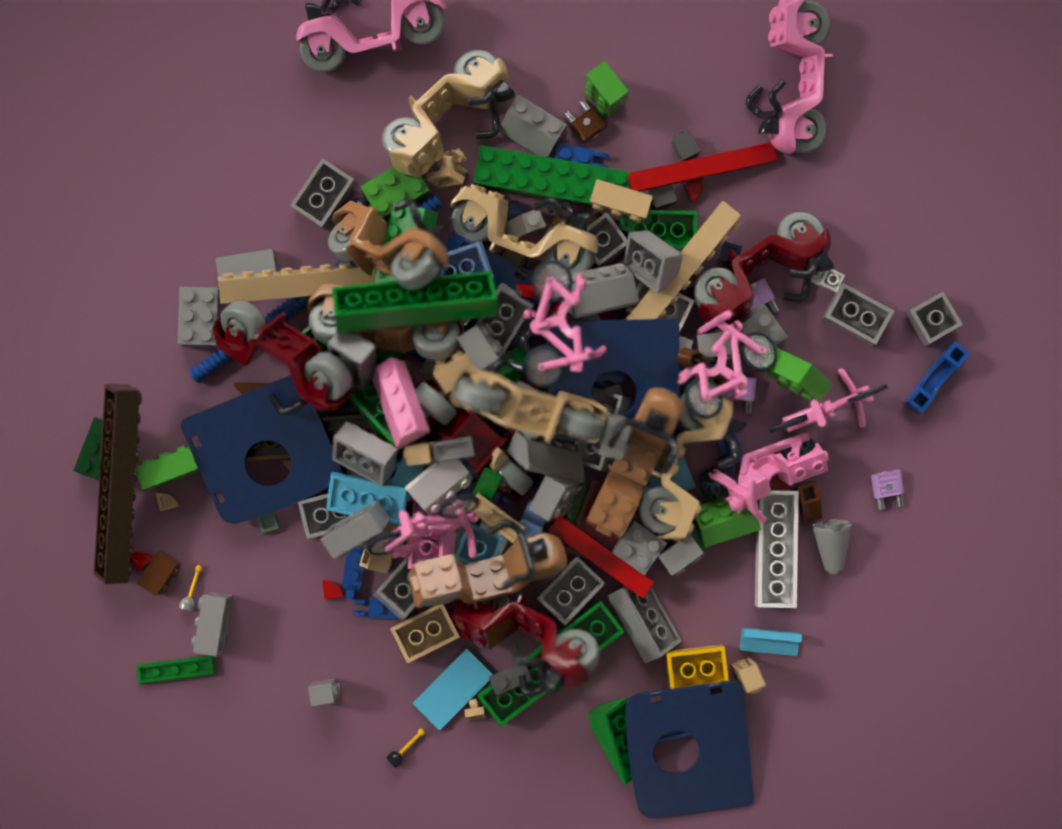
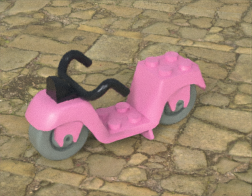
M323 0L321 7L314 3H305L309 21L299 26L296 42L301 41V57L309 68L317 72H330L339 68L344 63L347 52H362L392 43L393 50L398 52L403 49L400 41L404 37L410 42L419 45L430 44L436 41L445 29L446 17L443 9H447L443 0H391V31L377 34V39L371 36L359 39L358 41L338 17L330 14H333L341 3L349 6L352 2L359 6L361 0H333L331 5L332 0Z
M780 0L779 5L773 7L769 14L771 30L768 40L771 47L801 58L799 65L801 81L799 82L800 97L781 106L776 95L787 85L781 79L771 89L768 96L774 110L764 112L753 103L754 99L763 91L760 85H757L746 98V106L756 117L765 119L758 129V134H768L771 144L778 151L785 154L810 153L818 149L826 137L825 120L813 107L818 105L823 99L825 59L833 57V54H825L824 49L819 46L828 36L830 18L825 8L817 2Z

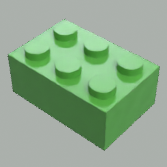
M605 61L586 75L584 87L586 91L584 93L590 101L594 100L597 104L596 108L602 116L605 114L609 118L626 104L629 90Z
M394 167L360 186L371 206L377 210L378 217L385 221L391 217L394 201L400 202L405 199H413L418 202L430 195V191L421 176L415 177L403 174Z
M776 348V362L766 374L774 380L777 379V384L782 388L786 389L789 387V390L794 394L799 395L801 393V396L811 402L813 399L820 403L833 383L812 364ZM772 351L762 364L763 368L771 363Z
M190 446L178 447L175 449V453H162L157 456V460L147 459L139 462L140 466L136 467L135 470L137 471V477L142 490H152L199 472L200 470Z
M723 498L706 504H699L701 506L699 515L693 518L705 547L761 530L759 521L751 511L743 508L740 514H737L736 511L732 512L729 502Z

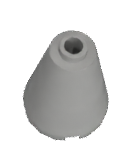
M832 519L826 524H823V520L813 524V532L824 570L828 571L829 574H839L840 571L844 570L852 524H849V521Z

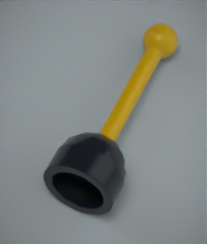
M419 729L418 734L400 752L393 751L386 756V759L397 768L402 763V754L420 736L425 735V730Z

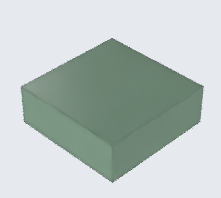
M276 511L257 517L261 534L281 528Z

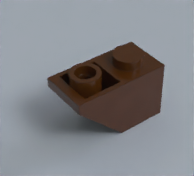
M810 481L794 485L795 491H799L798 505L803 523L822 519L821 498L817 482Z

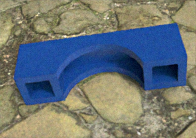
M956 341L949 343L902 403L916 414H922L935 399V395L943 383L963 364L971 353Z

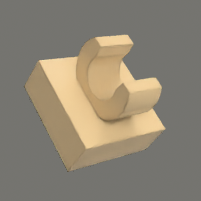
M477 699L469 700L470 709L464 710L466 720L472 721L486 718L484 707H478Z

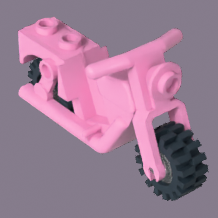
M804 432L746 453L742 457L738 485L734 480L731 469L725 468L721 470L719 466L717 468L712 466L710 467L711 470L706 469L705 473L702 472L698 479L702 494L707 499L709 497L711 500H714L715 497H717V500L723 498L729 502L732 512L736 511L737 514H740L742 509L746 508L751 511L760 523L766 522V517L758 509L757 501L771 493L770 479L778 474L780 480L792 486L794 483L802 482L805 479L827 472L829 456L826 450H822L818 443L814 444V441L809 438L808 433Z

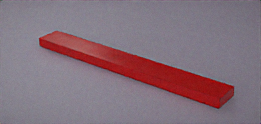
M770 142L631 172L627 176L631 190L640 192L773 163L778 159L775 148Z

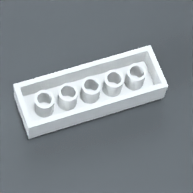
M771 490L770 494L757 501L758 509L766 517V522H759L761 530L756 531L755 606L797 608L799 491Z

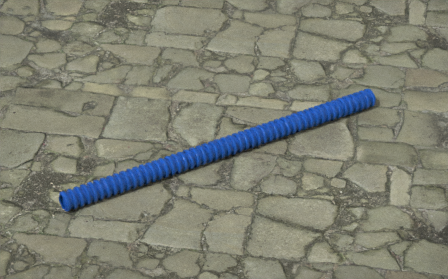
M434 193L431 194L430 198L427 197L426 201L422 200V204H417V207L436 212L439 207H443L442 202ZM339 261L340 263H351V265H357L354 261ZM311 296L287 298V302H282L281 306H276V310L272 309V312H268L266 317L263 316L266 325L282 313L286 314L284 320H288V317H292L294 312L298 313L299 309L302 310L304 305H308L307 303ZM221 350L218 352L214 351V355H209V358H205L204 362H199V365H195L194 369L189 370V373L195 382L200 384L202 379H206V376H211V373H215L216 369H221V365L225 366V362L229 363L232 357Z

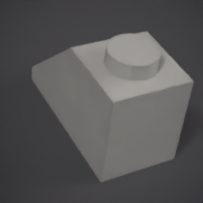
M532 210L508 221L507 235L510 234L521 239L545 230L546 226L540 210Z

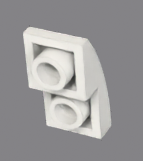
M834 269L828 272L816 271L812 276L811 282L836 293L845 275Z

